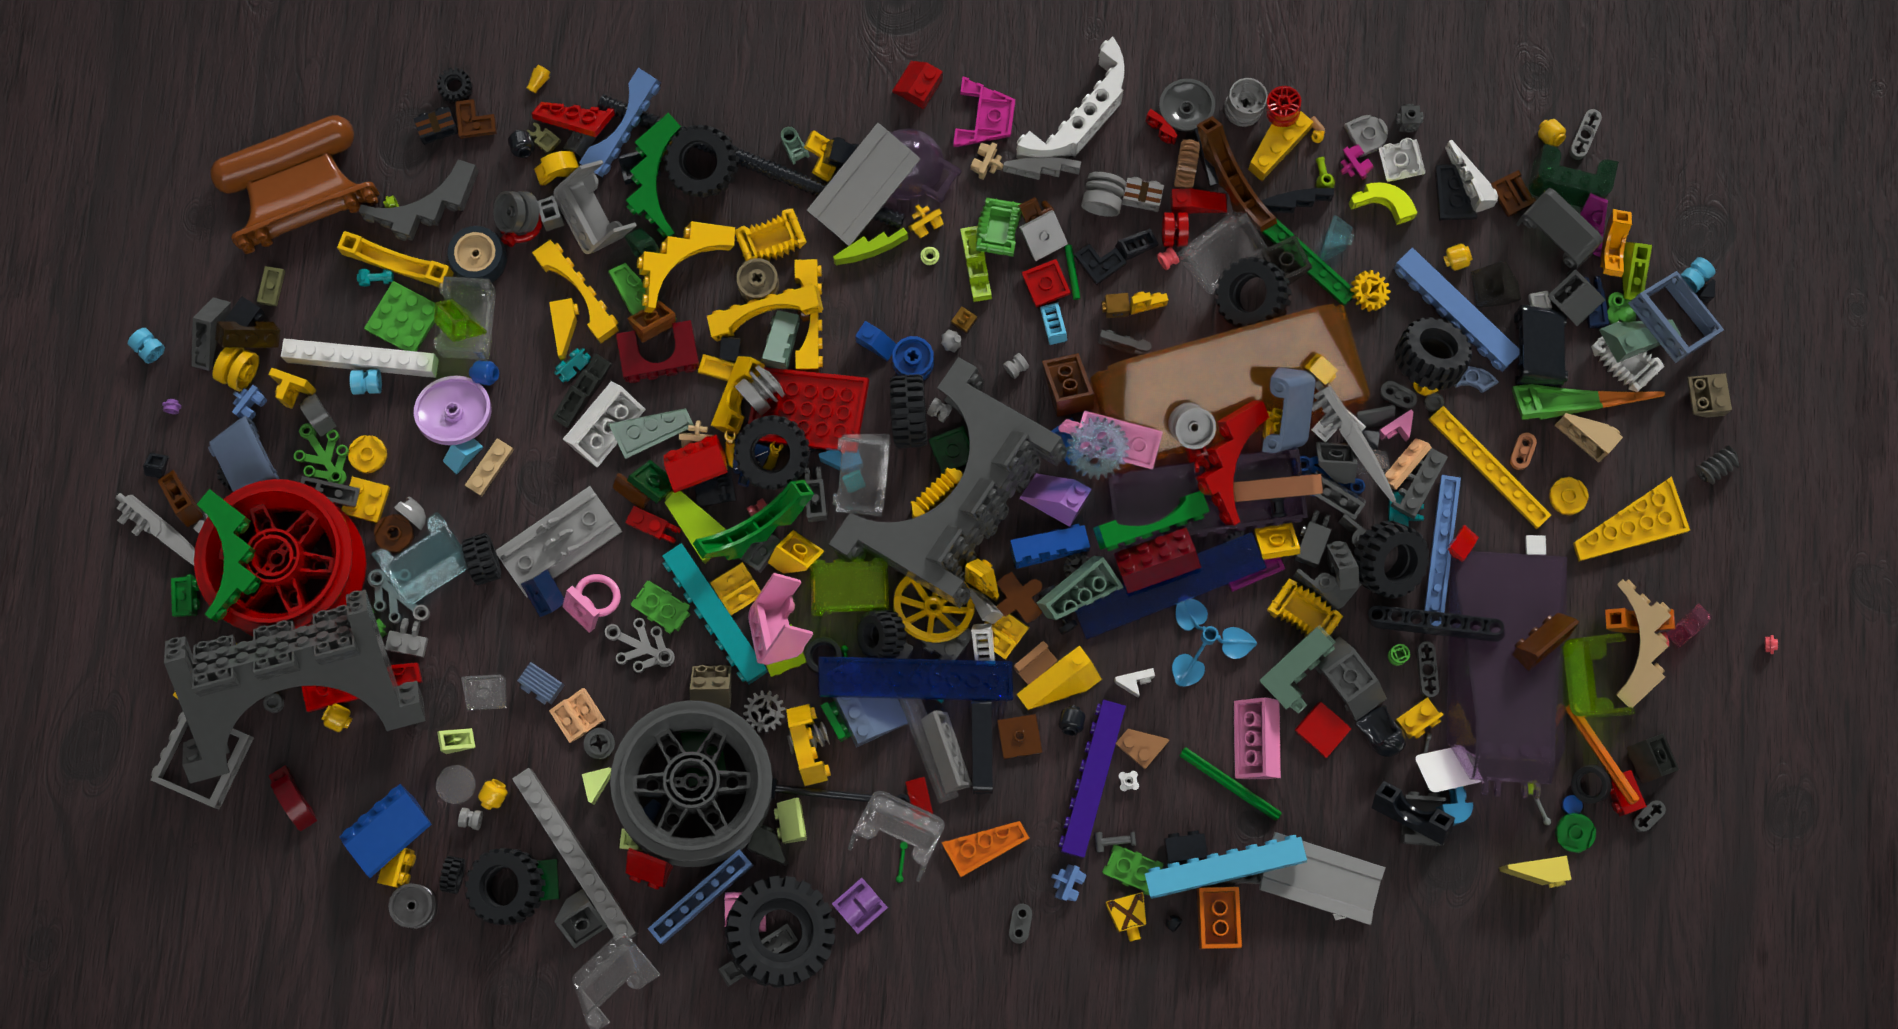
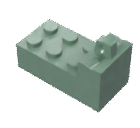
M1319 625L1259 681L1285 709L1291 707L1294 711L1300 713L1307 704L1301 697L1304 693L1296 684L1306 676L1304 672L1307 669L1311 671L1321 662L1319 658L1322 655L1326 657L1335 649L1333 645L1336 642Z

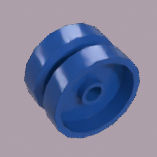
M909 336L901 339L895 345L892 352V362L896 375L919 374L923 376V381L930 376L934 368V352L931 345L925 339L918 336Z

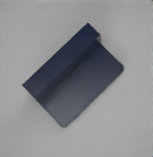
M544 570L521 584L539 617L552 613L563 605L564 597L548 570Z

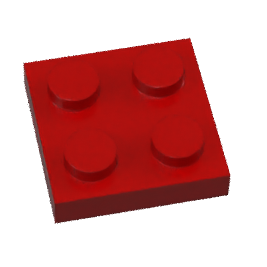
M1057 259L1026 270L1021 274L1036 308L1071 294Z

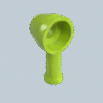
M1325 157L1315 159L1320 173L1316 180V187L1334 188L1335 180L1331 174L1327 173ZM1327 178L1330 182L1326 183L1323 179Z

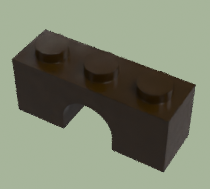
M217 321L215 340L222 348L279 347L280 329L274 322H254V327H245L237 322Z

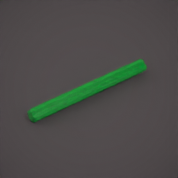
M1188 748L1182 750L1180 753L1181 758L1274 821L1280 818L1282 812Z

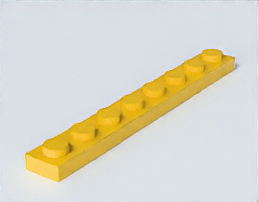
M1444 406L1429 418V421L1536 529L1551 516Z

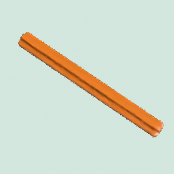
M1576 704L1568 705L1565 711L1630 805L1638 802V795Z

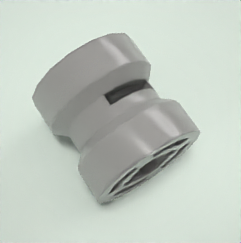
M1020 353L1014 355L1012 361H1006L1003 364L1005 370L1013 379L1019 376V372L1029 369V364Z
M935 398L927 414L931 417H937L940 422L944 423L952 410V406L943 404L940 399Z
M462 808L459 814L458 827L466 828L468 826L473 830H479L482 824L483 811H470L468 808Z

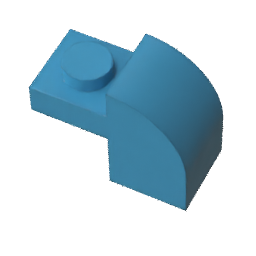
M1463 786L1449 789L1451 804H1443L1437 807L1455 817L1453 826L1467 820L1473 810V802L1465 803L1467 794Z

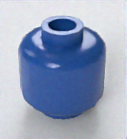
M478 360L470 367L469 376L474 383L490 386L498 380L499 369L492 361Z

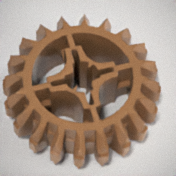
M1188 139L1181 142L1174 180L1175 188L1186 189L1193 187L1200 144L1197 141Z

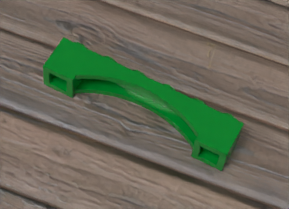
M1198 491L1179 498L1180 503L1170 514L1149 525L1127 526L1117 524V521L1114 520L1094 527L1093 530L1100 550L1107 548V551L1119 548V543L1124 542L1125 545L1136 542V537L1141 536L1142 539L1153 536L1152 532L1156 530L1162 533L1171 530V525L1176 524L1177 527L1188 524V519L1193 518L1194 521L1205 518L1204 514L1210 511L1204 494Z

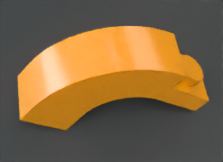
M1613 209L1611 212L1601 252L1600 267H1603V274L1622 277L1624 273L1623 256L1626 239L1632 226L1631 212Z

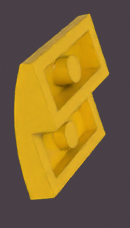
M743 562L710 581V584L730 615L754 602L761 592Z
M1012 614L999 619L995 624H992L994 652L1006 660L1030 627ZM983 639V640H979V641H980V642H985V641H988V639Z

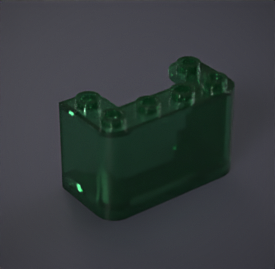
M1544 144L1534 159L1528 185L1530 193L1540 197L1548 188H1551L1568 204L1579 207L1584 206L1590 193L1604 199L1607 198L1613 189L1619 163L1609 159L1602 160L1597 167L1596 174L1559 166L1561 152L1557 147Z

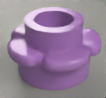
M167 399L166 402L162 403L164 406L163 411L169 414H178L179 409H181L179 401L175 399Z

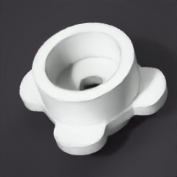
M1131 771V773L1121 772L1118 776L1121 780L1120 789L1122 791L1137 790L1139 788L1137 783L1138 773L1136 771Z

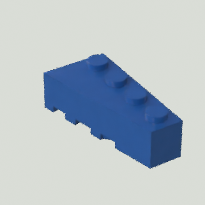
M1075 524L1068 527V529H1055L1048 533H1039L1010 540V551L1016 570L1071 556L1074 553L1090 551V543L1085 525Z

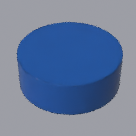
M1569 795L1562 801V809L1566 814L1580 813L1583 808L1582 801L1575 795Z

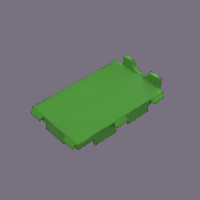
M647 581L644 584V588L641 589L636 599L631 603L632 607L646 615L647 619L651 622L655 621L661 625L669 634L674 629L679 632L683 622L691 615L688 612L689 604L686 602L682 603L672 596V593L663 590L651 581Z
M1114 845L1111 850L1113 853L1102 872L1109 877L1123 882L1122 884L1125 886L1130 885L1144 891L1143 893L1149 896L1145 873H1149L1148 869L1160 867V870H1162L1163 863L1146 858L1139 852H1133Z

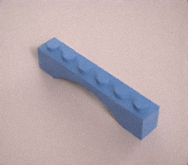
M640 68L636 70L628 83L629 103L621 124L607 139L587 149L579 162L581 165L602 160L603 164L594 173L603 177L610 171V164L613 159L619 156L623 143L629 140L633 127L639 124L643 111L645 112L649 108L653 95L655 96L659 92L661 82Z

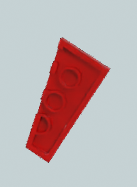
M541 102L531 113L532 118L592 137H597L615 115L614 109L607 108L606 111L599 110V107L581 109L579 105L564 107V104Z

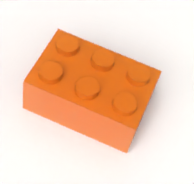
M1239 887L1198 888L1199 949L1242 948Z

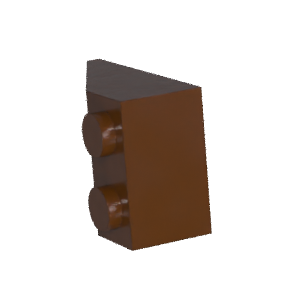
M1079 353L1042 361L1057 417L1094 409V393Z

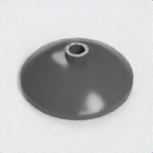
M1180 79L1172 82L1164 89L1160 97L1159 109L1161 116L1174 129L1189 132L1194 131V128H1197V124L1213 116L1215 99L1211 90L1204 83L1195 79ZM1187 108V109H1189L1190 111H1189V112H1184V109Z

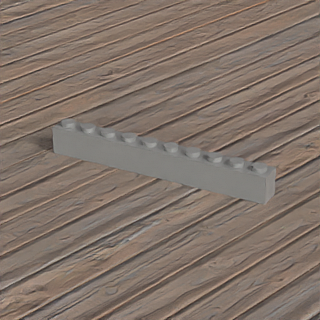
M527 768L512 778L618 944L623 945L639 934L533 770Z

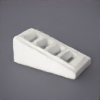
M974 624L971 632L975 666L995 665L992 624ZM988 639L985 642H978V640ZM989 647V649L979 650V648ZM979 655H990V657L979 658Z

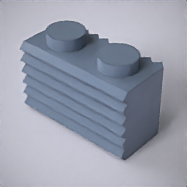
M532 662L529 663L517 680L521 684L519 688L528 694L531 691L537 695L535 699L544 705L546 702L552 705L565 686Z

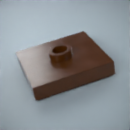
M1036 714L997 720L1003 759L1042 753Z

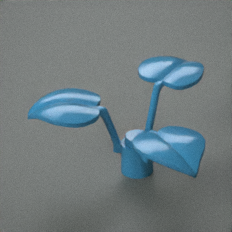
M1182 595L1179 599L1175 612L1178 625L1186 631H1190L1194 627L1202 630L1201 641L1203 644L1194 658L1189 654H1182L1175 658L1172 664V672L1175 683L1178 686L1193 685L1203 677L1205 666L1202 662L1197 661L1206 645H1212L1218 640L1220 643H1223V653L1231 659H1240L1246 656L1257 645L1256 640L1249 633L1237 627L1225 629L1222 633L1223 639H1221L1215 627L1199 626L1205 623L1208 615L1206 607L1201 602Z

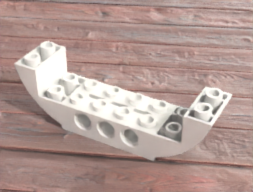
M1113 36L1109 41L1105 40L1100 46L1099 65L1107 71L1105 79L1103 81L1099 80L1096 83L1091 95L1087 94L1081 102L1083 104L1071 112L1070 119L1067 122L1063 121L1056 135L1052 134L1046 143L1030 131L1026 135L1023 134L1017 141L1016 158L1051 157L1065 159L1070 156L1075 157L1121 105L1124 91L1122 89L1124 61L1120 47Z

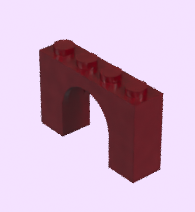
M691 320L672 323L675 350L669 359L661 363L648 362L640 355L635 330L617 333L616 337L625 381L637 383L640 379L644 378L653 380L659 378L660 375L674 376L678 374L677 372L685 371L686 373L696 371L700 364Z

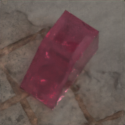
M1698 603L1675 624V629L1667 632L1668 638L1680 648L1704 628L1712 616Z

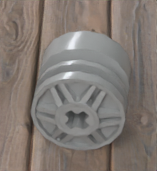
M1243 78L1236 81L1232 85L1224 103V112L1228 120L1242 127L1251 126L1256 123L1267 104L1268 94L1266 88L1261 82L1252 78Z
M1089 173L1085 185L1087 191L1083 194L1081 203L1082 208L1099 216H1117L1120 214L1122 205L1120 198L1124 195L1126 181L1111 173Z
M758 365L755 369L761 375L756 377L751 371L749 374L754 381L750 383L743 378L735 388L762 416L771 408L767 399L770 398L777 403L778 400L773 394L777 392L783 397L785 393L782 390L781 384L772 374Z

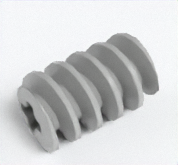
M820 722L819 728H817L815 723L812 724L813 739L810 740L811 745L817 749V743L819 742L824 747L825 741L829 743L824 723ZM789 731V736H787L791 754H794L795 749L791 733Z

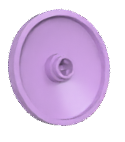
M447 376L435 380L421 391L414 405V418L418 429L427 439L442 445H457L472 440L485 429L491 417L492 407L487 391L481 384L474 383L471 378L464 376Z

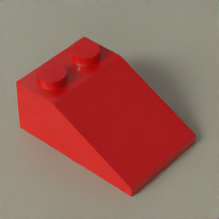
M629 848L626 863V874L630 875L629 879L638 883L641 880L649 882L647 886L659 890V887L665 888L673 865Z

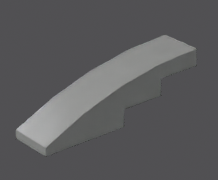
M1051 157L1022 158L1004 162L1003 172L1037 180L1040 179L1041 173L1059 177L1060 171L1079 175L1081 161Z

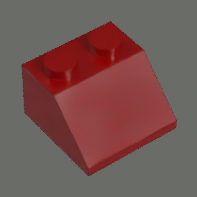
M911 61L892 92L925 109L943 80V71L927 62Z

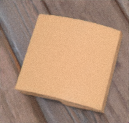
M585 688L580 689L570 698L561 701L549 710L569 743L582 737L605 721Z

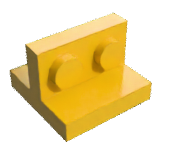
M271 368L268 374L279 384L275 391V397L285 407L293 409L299 392L310 396L316 392V389L306 379Z

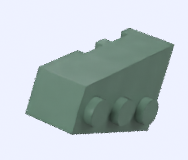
M777 310L776 315L772 316L770 325L772 328L767 335L766 347L761 360L765 367L788 370L800 324L799 315Z

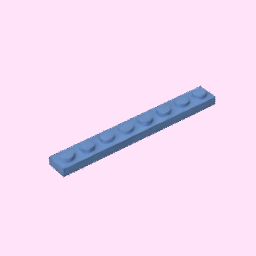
M1440 476L1424 611L1445 612L1451 554L1447 549L1454 538L1461 480L1459 477ZM1434 621L1431 625L1439 626L1441 622Z

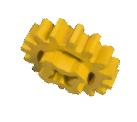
M1373 270L1363 271L1355 276V280L1351 282L1354 287L1350 291L1355 294L1352 296V299H1357L1355 304H1361L1362 310L1367 308L1368 312L1372 310L1377 311L1385 306L1386 301L1390 299L1387 294L1391 293V291L1386 289L1389 283L1383 282L1385 277L1380 278L1379 272L1374 274Z

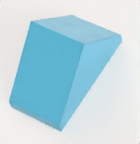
M474 438L462 444L451 445L443 462L454 473L458 474L484 447Z

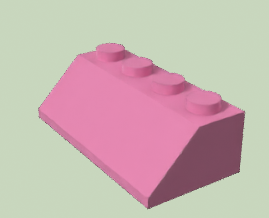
M1264 697L1234 701L1235 779L1281 778L1280 709L1277 699Z

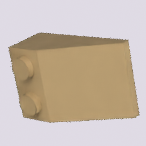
M1567 413L1555 424L1560 431L1598 463L1623 438L1615 427Z

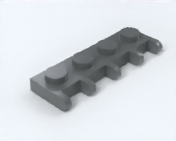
M1431 448L1424 461L1421 460L1418 463L1420 468L1416 476L1411 473L1408 475L1407 479L1412 481L1409 489H1399L1398 493L1404 497L1401 503H1392L1391 507L1414 520L1448 456Z

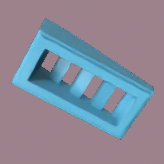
M1058 302L1040 306L1049 345L1067 341V333ZM1056 311L1055 314L1046 315V313Z

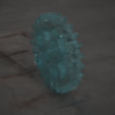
M1096 417L1095 422H1092L1091 418H1089V424H1085L1082 421V428L1075 426L1077 433H1070L1073 439H1067L1068 444L1071 445L1066 447L1067 451L1071 452L1067 455L1068 459H1072L1070 462L1071 466L1076 465V472L1081 470L1082 476L1088 473L1089 479L1094 474L1098 480L1100 474H1103L1105 478H1107L1108 472L1115 475L1113 469L1121 470L1119 463L1125 464L1123 457L1129 456L1125 452V450L1130 449L1125 444L1129 442L1128 438L1124 437L1126 435L1125 431H1120L1121 426H1115L1113 420L1108 424L1107 418H1104L1102 422H1100L1099 417ZM1100 432H1105L1106 435L1104 438H1097V435ZM1083 442H1089V446L1087 448H1080V445ZM1096 446L1100 447L1099 451L1096 450ZM1109 448H1115L1113 454H1106ZM1092 458H1099L1096 464H1090Z

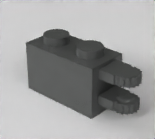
M1318 510L1314 511L1311 521L1307 526L1303 525L1299 535L1302 537L1299 544L1300 554H1297L1294 558L1295 561L1313 568L1318 566L1332 530L1326 528L1330 519L1328 514L1324 516L1322 526L1315 523L1319 516Z

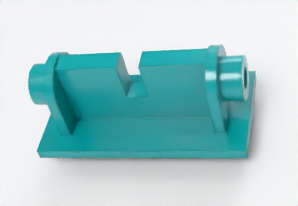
M576 348L569 354L570 359L566 362L561 361L555 367L556 371L554 374H560L561 376L558 378L563 383L565 381L568 382L577 374L573 369L574 366L581 370L590 362L591 356L587 352L585 354L582 353L585 350L584 348L580 350Z

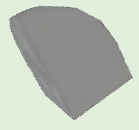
M407 497L405 503L400 501L394 508L417 528L422 530L426 520L424 509L411 497Z

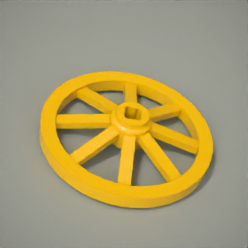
M905 576L897 586L893 599V610L898 613V617L902 618L905 631L917 639L933 643L949 641L961 635L971 623L975 605L970 597L967 607L943 606L948 602L944 598L940 599L934 592L929 597L921 584L908 576ZM910 583H912L924 603L901 596ZM901 603L923 610L906 618L902 612ZM942 613L966 614L961 624L956 627ZM925 616L929 617L927 632L914 627L911 623ZM937 617L950 631L933 633L934 619Z

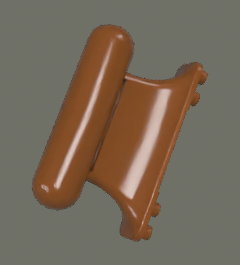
M331 115L221 157L213 163L210 174L215 188L226 194L237 193L245 189L248 191L250 200L249 220L243 229L231 236L233 243L239 249H243L244 254L254 252L255 245L261 243L262 247H268L273 244L272 239L280 234L334 213L348 209L351 213L359 211L360 205L367 202L368 206L378 203L379 191L373 182L358 184L350 181L339 170L333 160V155L347 150L354 141L353 127L347 119L339 115Z

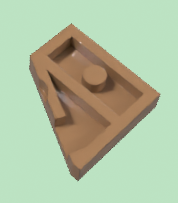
M1127 729L1115 745L1143 769H1146L1169 742V739Z

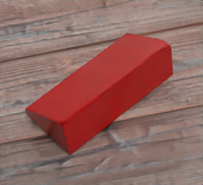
M925 776L907 781L906 786L914 820L933 816Z

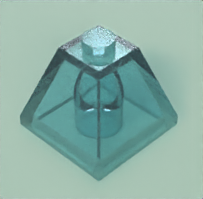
M1335 215L1329 224L1320 258L1323 261L1345 251L1347 245H1351L1354 234H1351L1353 227Z

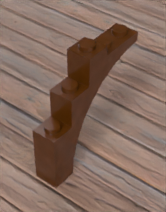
M1213 116L1197 124L1204 157L1215 168L1219 185L1229 193L1233 211L1242 219H1248L1261 232L1277 224L1276 217L1261 202L1239 168L1228 144L1223 125Z

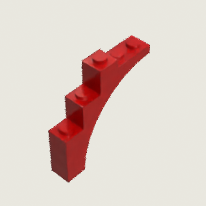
M1253 400L1217 421L1219 432L1224 439L1206 449L1209 454L1208 459L1214 467L1196 477L1199 490L1204 495H1212V501L1217 506L1220 512V519L1225 525L1235 526L1240 523L1233 494L1234 473L1240 452L1249 436L1259 425L1270 418L1263 400Z

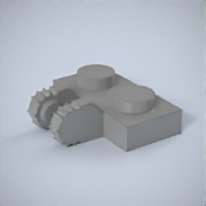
M404 618L401 622L400 632L389 631L385 649L424 658L428 638L418 636L420 621H414L412 635L406 634L409 620Z

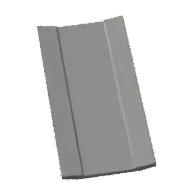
M877 123L807 211L850 246L921 158L881 124Z
M589 486L498 548L496 553L519 588L528 598L521 585L523 582L537 576L544 570H548L554 580L622 533V530L591 486Z
M1274 832L1272 840L1276 839L1277 842L1285 841L1284 837L1287 836ZM1302 841L1307 863L1262 874L1259 887L1261 891L1371 925L1373 909L1386 867Z

